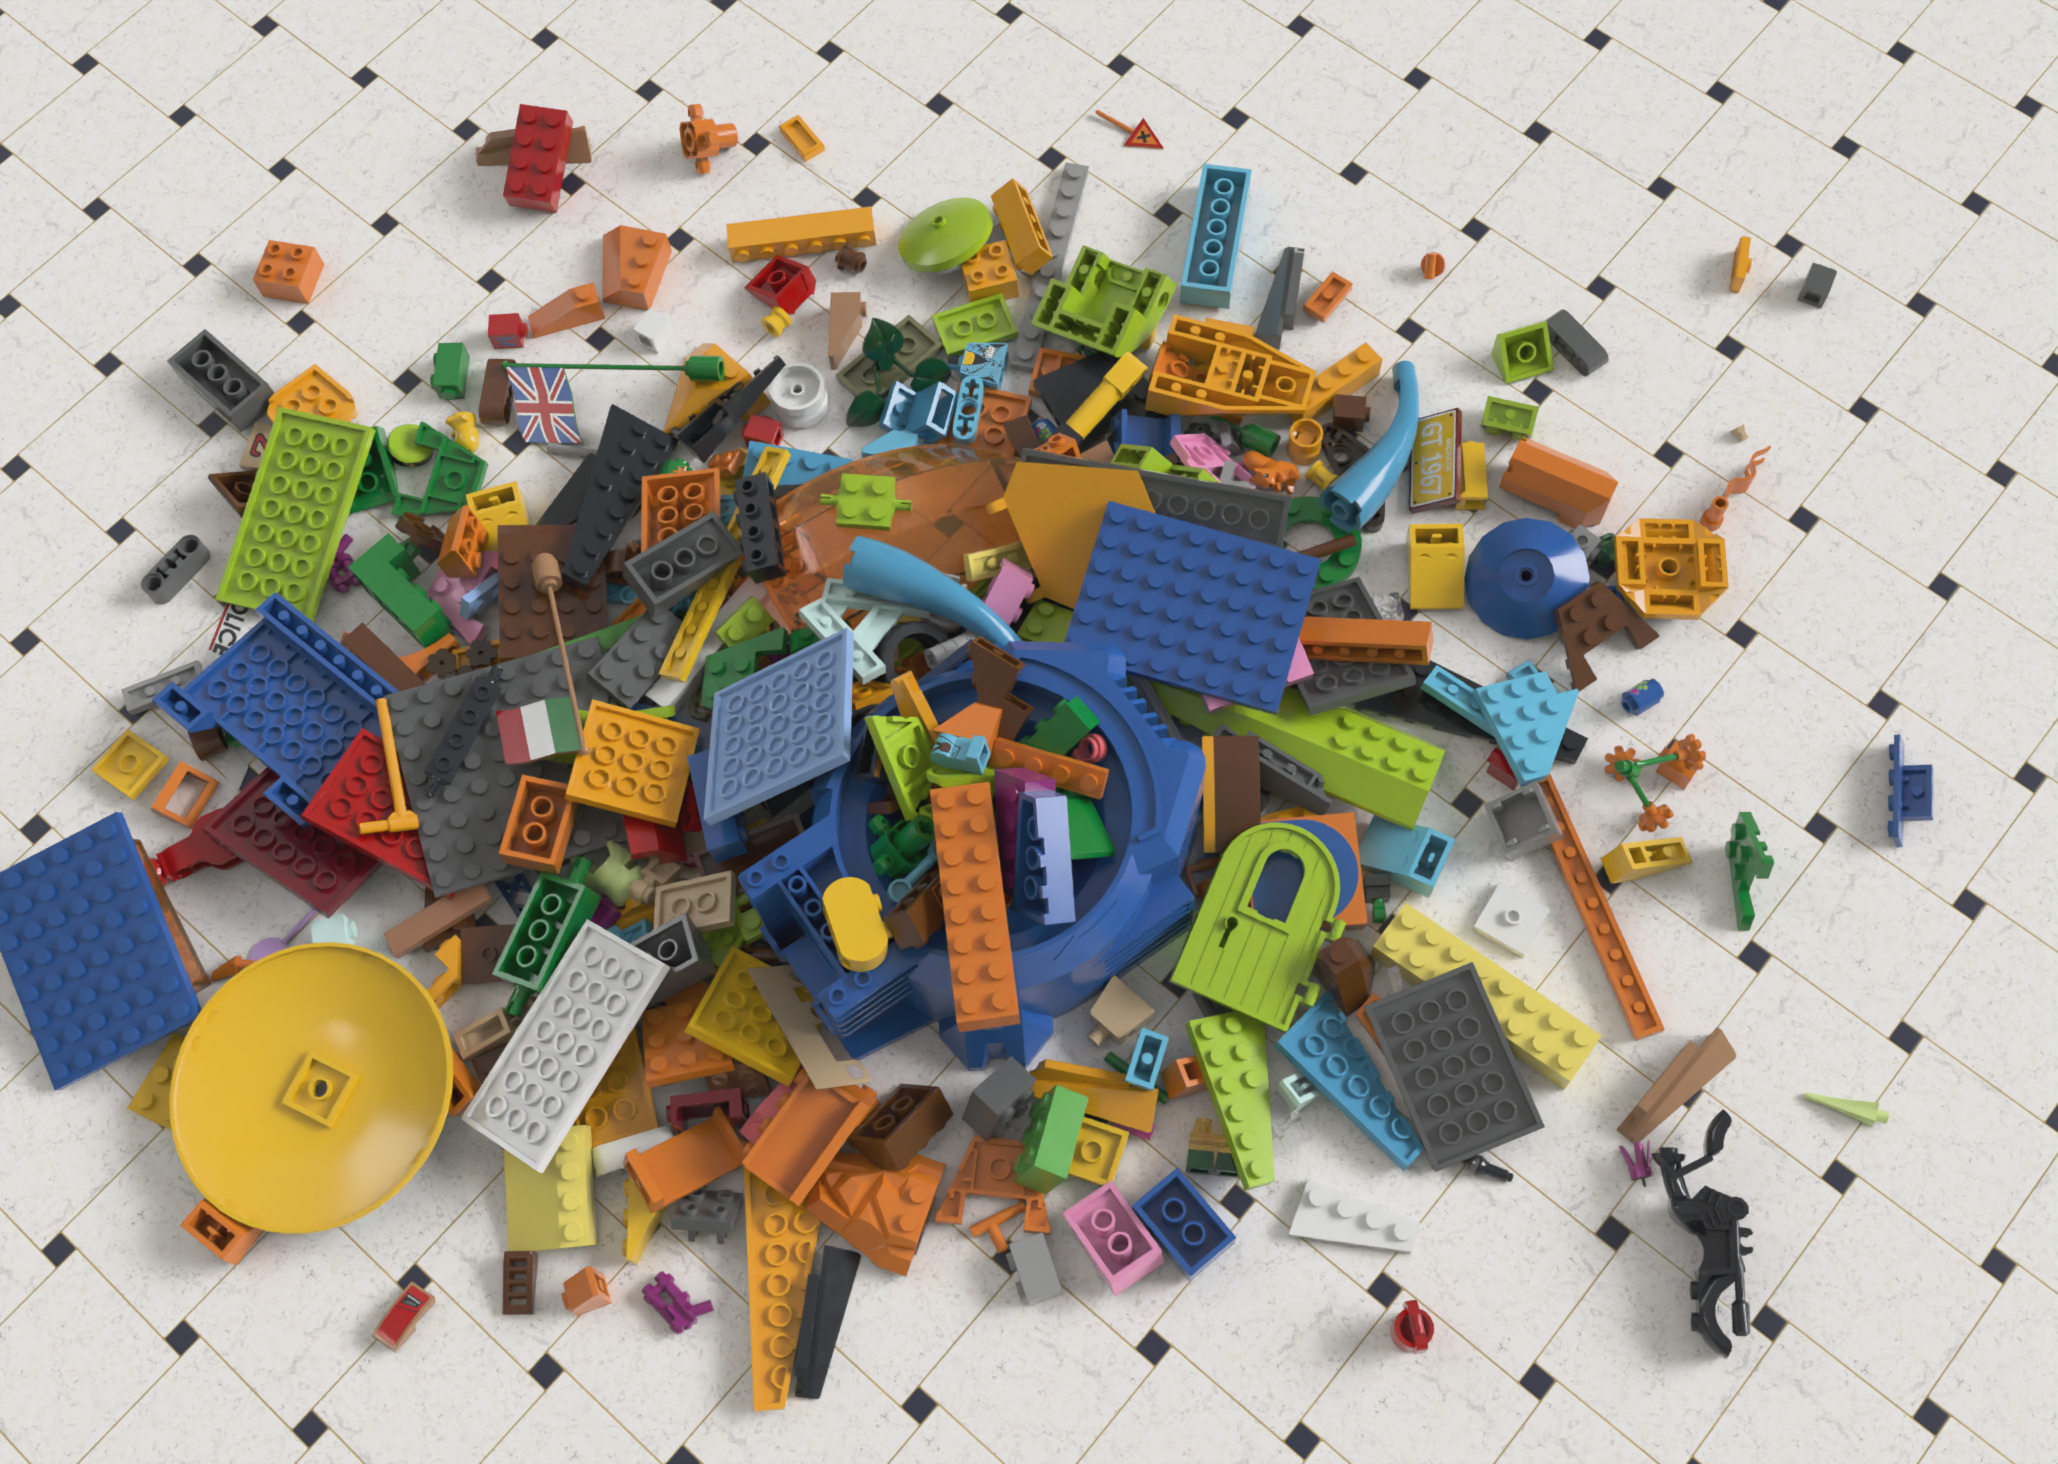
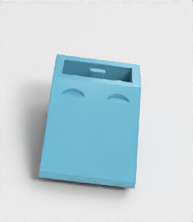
M1374 815L1359 846L1361 868L1374 874H1390L1392 882L1430 898L1455 839L1420 825H1415L1411 831Z

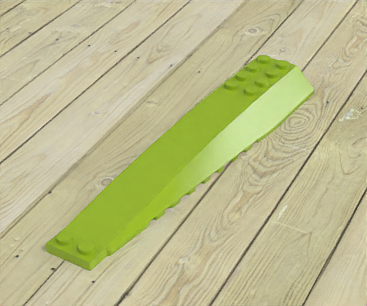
M1042 599L1037 600L1017 635L1024 642H1064L1074 611L1059 607ZM1126 674L1127 687H1132L1133 684ZM1150 680L1168 713L1179 718V723L1187 727L1191 724L1203 730V735L1213 736L1221 723L1228 726L1239 736H1246L1250 730L1320 773L1324 780L1323 790L1326 795L1411 831L1419 817L1445 753L1444 747L1345 706L1310 716L1298 691L1290 687L1284 688L1277 715L1241 705H1234L1207 715L1200 694Z

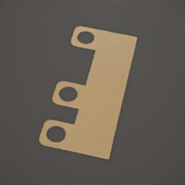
M790 965L747 969L816 1089L869 1083L871 1081V1077L860 1061L846 1060L836 1062L814 1025L823 1023L820 1018L815 1017L811 1013L813 1001L801 1002L793 988L805 986L803 983L796 982L790 977L789 971L793 970ZM848 1065L859 1067L863 1072V1077L861 1079L852 1078L847 1073L846 1067Z

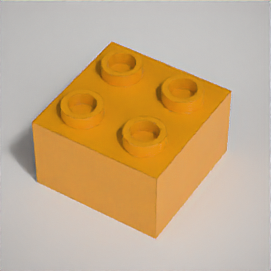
M1005 240L984 245L974 256L959 264L969 303L999 293L1003 294L1005 300L1019 297L1018 280Z

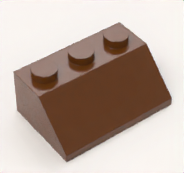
M901 1083L850 1134L847 1142L880 1169L900 1172L909 1165L910 1160L919 1151L928 1145V1141L945 1127L946 1122L954 1113L940 1087Z

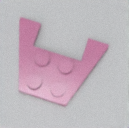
M1205 433L1174 435L1169 443L1185 466L1204 468L1220 483L1222 482L1215 475H1221L1225 460L1235 462L1228 457L1231 453L1230 451L1223 448V446ZM1236 462L1234 474L1241 481L1256 486V489H1264V487L1249 481L1254 475L1249 472V469L1245 467L1243 462Z
M483 552V564L479 568L477 578H448L440 569L427 592L444 610L443 613L450 619L469 644L474 640L482 641L489 627L473 618L467 620L460 615L461 597L492 576L496 569L498 570V552Z

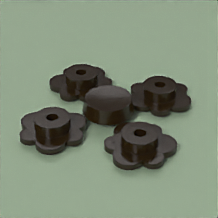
M474 640L470 644L471 649L466 651V656L470 658V665H464L457 669L455 654H449L447 649L441 648L437 650L436 654L428 656L427 671L431 674L437 673L438 677H444L446 673H454V676L475 671L474 667L481 665L489 666L491 660L495 659L498 653L492 647L490 641L482 643L480 640Z

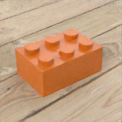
M522 775L498 853L505 864L559 875L580 804L564 799L568 784Z

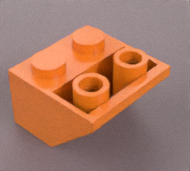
M463 505L449 519L437 565L448 578H477L479 568L483 564V552L485 545L488 544L489 534L468 505Z
M206 1198L196 1205L180 1225L220 1259L233 1265L238 1264L265 1231L234 1220L216 1208Z

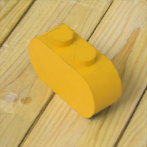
M854 877L838 879L829 885L822 900L823 912L841 965L855 972L873 970L886 958L888 939L892 938L885 921L882 922L879 914L880 911H883L878 894L873 895L869 884L861 879Z

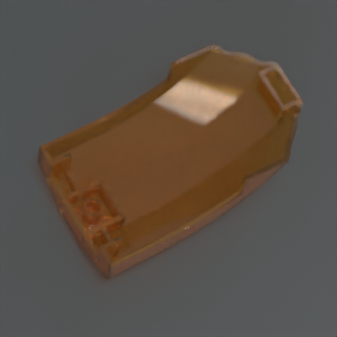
M927 444L899 448L874 454L830 470L776 500L786 576L765 581L764 584L772 602L790 632L808 627L799 617V609L822 598L827 578L843 580L845 563L850 564L851 558L855 553L849 551L858 536L878 540L902 549L927 562L944 574L957 575L960 577L958 583L960 585L967 584L966 589L970 590L978 581L970 582L966 580L964 554L1021 541L1007 508L994 514H989L986 509L987 504L1004 496L1017 462H1020L1021 458L962 444ZM842 473L895 477L896 499L912 500V511L896 510L892 517L891 530L842 528L836 526V506L820 505V495H837L840 489ZM849 608L841 619L850 622L854 631L870 611Z

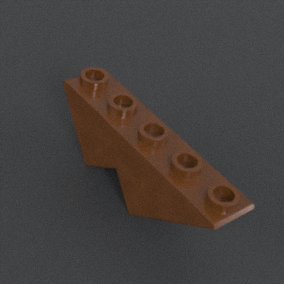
M979 636L967 645L968 658L973 661L974 671L971 674V682L973 688L977 689L978 700H976V703L1002 709L997 738L1001 737L1016 742L1035 709L1011 694L1026 664Z

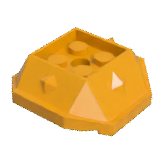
M1639 518L1624 531L1620 532L1614 539L1616 588L1642 618L1698 620L1729 587L1725 539L1716 533L1713 534L1695 520ZM1663 569H1667L1671 573H1666Z

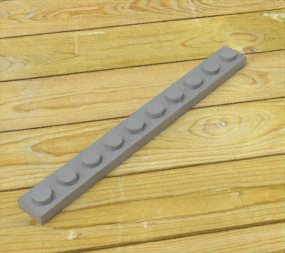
M1065 163L1045 236L1053 259L1035 273L1011 361V369L1033 373L1039 347L1043 348L1047 331L1032 326L1031 321L1051 278L1061 280L1089 175V166Z

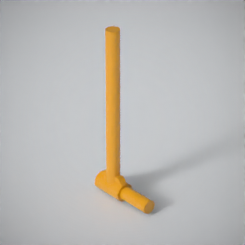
M380 698L376 700V707L395 812L387 820L359 823L360 834L383 831L392 833L419 829L417 814L406 810L387 699Z

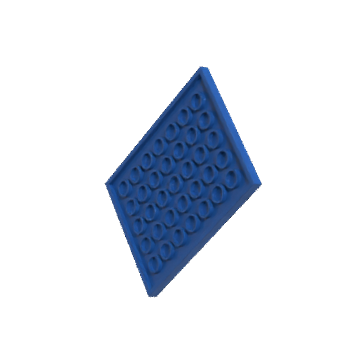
M1108 501L1064 642L1108 643L1114 645L1123 652L1126 658V673L1277 715L1321 559Z
M115 812L0 872V952L54 1090H62L194 1022L202 1010L123 813Z

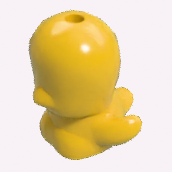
M456 412L445 420V424H448L454 430L451 433V436L455 437L454 442L474 453L479 446L480 436L477 428L474 427L476 416L469 412Z

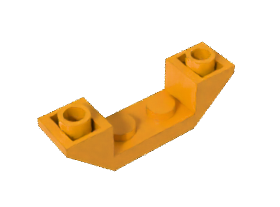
M456 935L451 939L445 940L434 954L449 968L446 973L437 976L432 986L427 990L438 1009L463 986L461 940Z

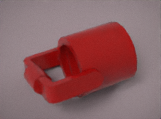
M1417 1299L1405 1301L1402 1304L1404 1310L1397 1315L1391 1324L1390 1336L1393 1343L1400 1350L1421 1354L1428 1350V1343L1434 1334V1323L1424 1310L1419 1309Z

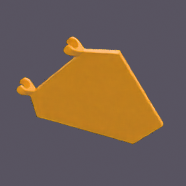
M1031 462L1016 463L1004 496L987 504L986 509L989 514H994L1005 508L1010 513L1041 586L1033 590L1028 600L1025 599L1028 604L1046 597L1075 609L1108 501L1156 514L1138 471Z

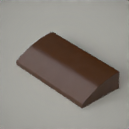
M795 812L748 830L750 841H747L748 853L718 863L708 853L707 847L692 852L701 877L732 870L737 875L736 895L745 892L739 882V875L803 833L804 828L798 813Z

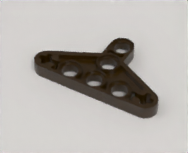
M1335 423L1322 425L1323 439L1321 448L1334 474L1340 476L1365 455L1370 448ZM1326 433H1329L1331 436L1335 435L1334 446H1332L1331 438L1329 436L1326 437ZM1337 452H1343L1348 458L1345 461H1337L1333 455ZM1410 455L1402 473L1407 471V469L1409 468L1411 459ZM1385 502L1372 517V519H1377V522L1373 524L1371 520L1362 527L1364 531L1376 533L1381 530L1385 518Z

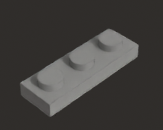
M196 660L121 689L127 712L135 715L156 707L157 705L152 699L172 681L183 689L203 672L202 664Z

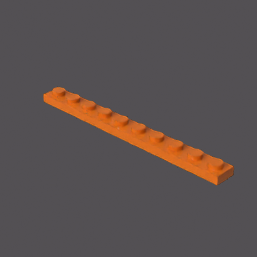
M1549 774L1545 780L1537 783L1543 788L1564 835L1563 839L1549 844V847L1635 1041L1662 1033L1665 1028L1552 776Z

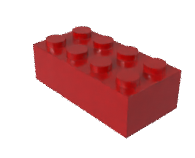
M520 104L503 197L509 206L557 213L573 127V120L568 111Z

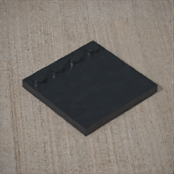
M1098 351L1033 380L1034 388L1058 427L1063 421L1066 422L1101 384L1103 377L1121 357H1114ZM1144 375L1120 402L1118 401L1082 440L1078 448L1080 454L1106 440L1111 447L1112 442H1114V432H1111V420L1121 409H1127V415L1151 417L1154 419H1165L1168 417V415L1145 410L1150 385Z

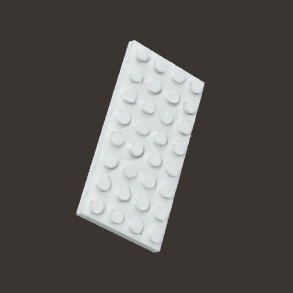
M587 919L460 1119L534 1170L543 1173L670 970V967Z

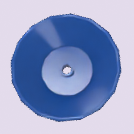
M1522 518L1501 523L1482 536L1469 555L1464 577L1468 602L1482 623L1503 636L1525 640L1548 636L1556 632L1558 628L1553 610L1587 588L1590 580L1585 553L1573 536L1550 521L1532 518ZM1530 572L1532 578L1529 581H1524L1521 578L1522 573Z

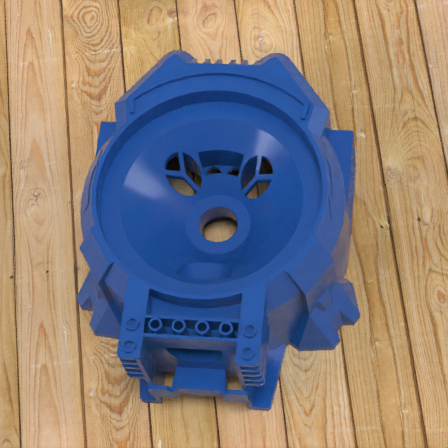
M1009 641L1002 648V650L1026 664L1011 694L1035 708L1016 742H1019L1027 734L1032 737L1036 733L1033 728L1045 717L1050 720L1055 715L1052 709L1064 698L1069 702L1078 696L1101 721L1088 734L1098 733L1103 736L1107 744V754L1103 761L1089 764L1109 769L1103 797L1100 800L1093 797L1090 798L1116 850L1115 856L1071 860L1075 922L1043 925L1012 910L1013 901L1006 910L1021 1024L959 1032L956 1021L945 920L942 922L943 926L929 936L930 941L917 949L911 946L900 950L892 936V938L888 939L886 958L873 970L855 972L841 965L823 912L822 899L829 885L838 879L846 877L858 878L868 883L872 894H878L883 911H880L879 914L882 922L884 921L883 918L898 904L891 901L887 893L889 885L896 879L890 878L887 873L885 875H878L874 871L873 863L875 860L871 856L870 846L880 837L877 834L875 835L869 827L868 822L878 814H869L867 803L888 797L886 785L853 779L863 727L867 725L864 718L874 715L884 717L901 716L894 694L869 711L851 730L850 761L816 777L810 790L814 805L801 813L799 817L804 832L739 875L738 879L764 924L759 928L763 937L780 962H788L814 999L812 1007L832 1037L837 1034L839 1041L853 1060L859 1061L934 1022H938L940 1039L968 1071H983L991 1059H1003L1006 1061L1011 1056L1026 1069L1054 1035L1053 1019L1071 1012L1105 989L1114 975L1119 979L1191 929L1195 896L1185 885L1183 878L1201 821L1206 769L1205 756L1202 750L1193 743L1177 740L1175 737L1167 738L1168 728L1166 725H1158V715L1155 712L1147 713V702L1144 698L1137 699V689L1134 686L1127 687L1126 658L1123 652L1116 646L1108 643ZM968 660L955 670L930 676L917 682L938 725L978 700L977 689L973 688L971 682V674L974 671L972 660ZM1077 743L1065 756L1070 758L1072 756L1073 750L1078 748L1079 743ZM1089 743V752L1092 755L1093 748L1091 743ZM901 809L890 814H880L889 822L891 828L901 819L905 820ZM910 872L904 875L901 879H904ZM778 945H789V946H787V947H785L784 949L780 950V948H779Z

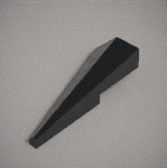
M776 355L773 357L774 360L763 370L758 368L753 371L754 377L744 384L741 381L737 382L710 401L709 405L698 415L695 413L691 414L688 417L690 422L680 429L674 426L669 431L695 458L705 463L786 364L780 356Z
M590 453L586 456L536 525H574L577 523L596 458L595 454Z

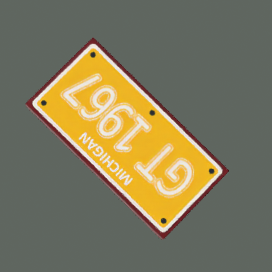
M1459 408L1421 417L1418 420L1417 433L1410 453L1409 511L1412 514L1460 503L1462 411Z

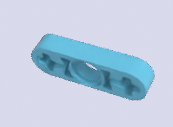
M977 376L964 378L960 386L953 424V437L955 442L962 446L972 444L977 436L984 397L983 381ZM971 386H976L973 392V398H971L969 395V389H971ZM966 406H972L976 409L971 415H965L961 411ZM964 423H966L968 426V432L965 436H962L961 433L964 430Z

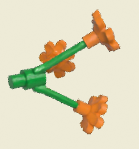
M1689 734L1685 739L1679 741L1678 746L1681 750H1676L1673 754L1641 761L1640 759L1633 758L1636 754L1634 748L1630 747L1625 752L1621 745L1614 747V755L1612 753L1605 755L1604 760L1610 763V765L1605 766V772L1607 774L1615 773L1614 778L1618 782L1623 781L1624 777H1626L1643 803L1642 808L1645 813L1639 816L1640 822L1638 823L1641 831L1654 832L1658 825L1661 829H1665L1669 826V822L1666 819L1674 816L1673 811L1666 804L1656 807L1653 802L1648 801L1637 782V778L1641 774V768L1671 760L1676 762L1684 760V766L1687 770H1702L1704 765L1701 761L1705 760L1706 752L1699 751L1702 744L1699 739L1695 740L1694 734Z

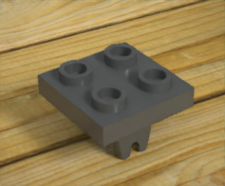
M700 1188L680 1199L671 1218V1229L688 1230L689 1242H695L698 1231L716 1232L718 1244H724L727 1233H731L742 1207L743 1193H736L731 1190L709 1191Z

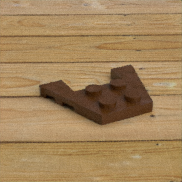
M1601 581L1594 582L1553 610L1560 641L1565 647L1567 656L1565 660L1567 670L1570 669L1572 677L1571 688L1572 690L1578 689L1579 692L1597 680L1584 654L1624 628L1636 650L1644 648L1660 637L1650 625Z

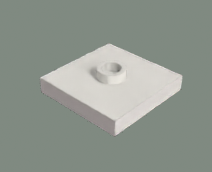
M1500 881L1475 923L1473 930L1523 958L1551 909Z

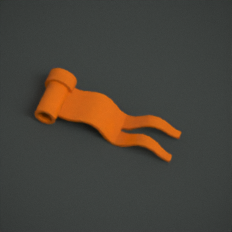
M1771 446L1755 452L1744 471L1745 477L1732 479L1723 495L1713 499L1709 509L1705 510L1700 518L1701 525L1709 531H1716L1720 528L1724 520L1723 515L1729 505L1727 500L1729 494H1740L1748 490L1757 472L1755 466L1760 465L1765 460L1764 457L1756 461L1754 459L1767 453Z

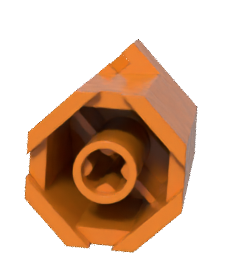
M1522 437L1508 463V469L1504 472L1499 488L1557 512V518L1560 523L1576 529L1579 524L1584 528L1594 524L1593 526L1600 525L1619 482L1602 469Z

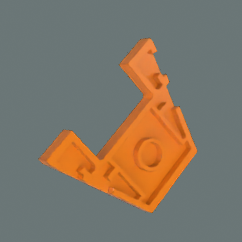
M974 1136L958 1168L957 1175L947 1191V1196L937 1212L936 1223L963 1225L966 1196L975 1195L1026 1201L1023 1231L1035 1234L1043 1232L1044 1235H1050L1051 1229L1043 1194L1014 1182L1016 1171L1013 1170L1014 1163L1018 1155L1022 1154L1024 1144H1021L1020 1140L991 1138L986 1142L981 1136Z

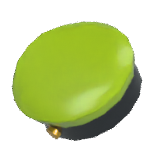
M404 424L390 432L387 439V447L393 456L394 463L397 465L414 468L426 464L432 458L433 449L417 446L414 443L419 425Z

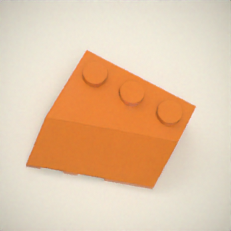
M619 225L603 235V302L642 310L651 308L672 253L667 234Z

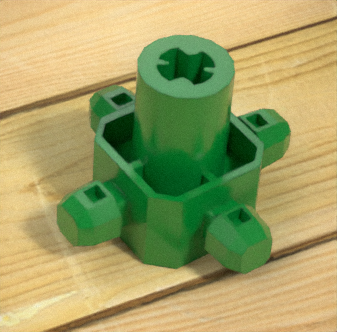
M880 814L868 822L873 833L880 837L870 846L871 856L875 860L873 869L878 875H885L887 873L890 878L901 879L928 855V846L935 840L934 822L925 815H919L911 822L901 819L892 828L889 822Z

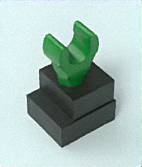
M1390 874L1364 875L1365 903H1372L1373 923H1385L1386 909L1384 903H1388L1391 898Z

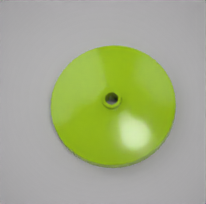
M952 198L936 203L915 216L904 228L898 242L899 253L904 263L912 270L918 272L933 273L953 268L974 256L985 245L992 232V217L987 207L979 200L973 198Z

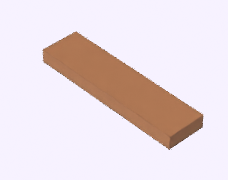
M486 884L456 892L452 900L446 897L441 898L384 933V936L393 956L399 959L491 903L493 899Z

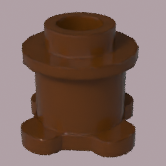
M846 242L842 250L836 254L837 269L842 271L846 268L850 270L852 275H856L864 271L867 265L866 255L864 252L852 250V244Z

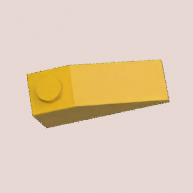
M1682 837L1623 843L1600 858L1611 884L1637 880L1689 865L1693 862Z

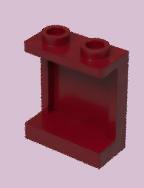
M740 1088L670 1096V1105L666 1106L667 1123H671L673 1129L680 1134L688 1130V1120L712 1117L714 1108L720 1106L723 1113H728L730 1119L740 1130L750 1118L749 1100Z

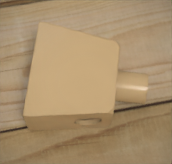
M1114 975L1089 1012V1019L1096 1026L1086 1037L1097 1048L1108 1037L1117 1045H1121L1154 1020L1155 1010Z

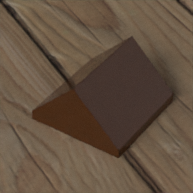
M253 470L209 474V481L242 519L256 474Z

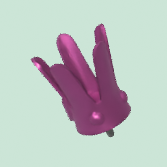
M1650 1140L1647 1141V1161L1643 1145L1638 1141L1635 1142L1636 1166L1627 1150L1623 1146H1619L1628 1165L1631 1181L1642 1179L1643 1186L1646 1187L1644 1178L1654 1176L1650 1166Z

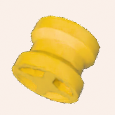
M774 306L771 309V314L761 319V324L769 334L779 338L783 333V329L789 328L792 325V320L782 308Z

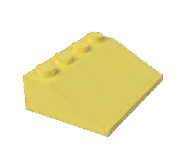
M572 1126L543 1173L534 1170L504 1149L508 1250L541 1251L598 1245L591 1126Z

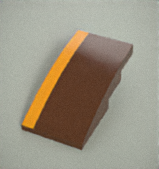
M1202 736V752L1206 761L1202 801L1204 854H1222L1237 836L1261 824L1259 736Z

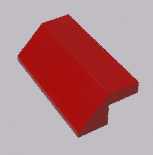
M622 814L631 859L657 855L659 865L687 860L679 817L674 828Z

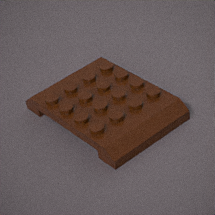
M498 525L500 663L532 655L559 645L549 596L547 593H542L536 589L531 565L534 557L538 554H552L558 561L562 576L576 525ZM606 558L585 590L562 579V586L554 592L564 643L608 627L607 582L605 578Z

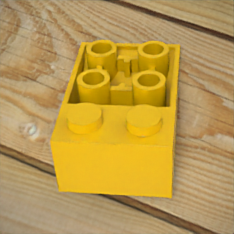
M516 481L466 494L468 506L489 534V541L485 545L484 551L498 552V525H531L524 495Z
M1409 524L1406 535L1410 610L1464 609L1465 546L1463 524Z

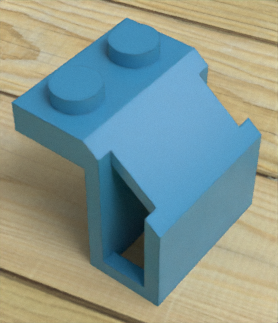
M895 381L890 386L878 427L888 433L892 430L911 431L918 434V438L924 439L923 444L930 445L947 436L959 393L940 381L918 393ZM941 391L948 394L947 396L939 399Z

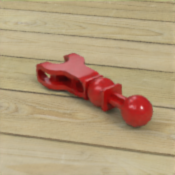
M222 808L198 818L191 834L187 838L167 847L161 853H157V858L142 860L154 892L162 890L168 885L169 880L176 882L207 867H214L218 870H230L245 862L207 836L202 829Z

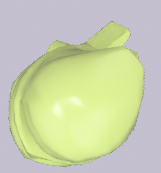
M610 840L606 843L610 856L598 868L593 860H589L593 864L582 885L592 891L597 889L604 893L612 901V904L619 908L624 906L625 902L631 898L629 888L632 882L636 879H643L641 871L644 867L641 864L636 865L634 863L635 859H631L630 851L627 848L616 843L614 840ZM576 857L570 859L572 865L574 864Z

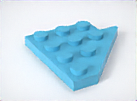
M1546 671L1479 687L1472 693L1520 786L1528 785L1534 781H1543L1549 775L1579 694L1578 689L1557 693Z

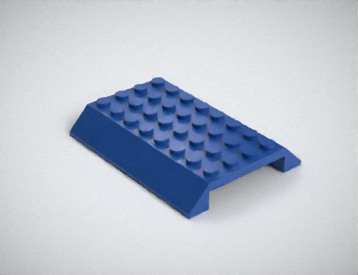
M274 592L255 609L261 618L260 622L183 689L172 681L152 701L189 733L220 727L280 777L263 793L264 796L304 828L311 826V824L301 819L302 813L360 730L363 728L382 739L376 700L400 691L278 593Z

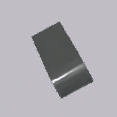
M1561 309L1545 320L1547 321L1550 343L1581 375L1589 376L1608 363L1609 357L1606 350L1568 311Z
M190 534L182 537L143 577L141 581L142 590L156 604L162 605L170 602L209 561L210 551L197 536Z

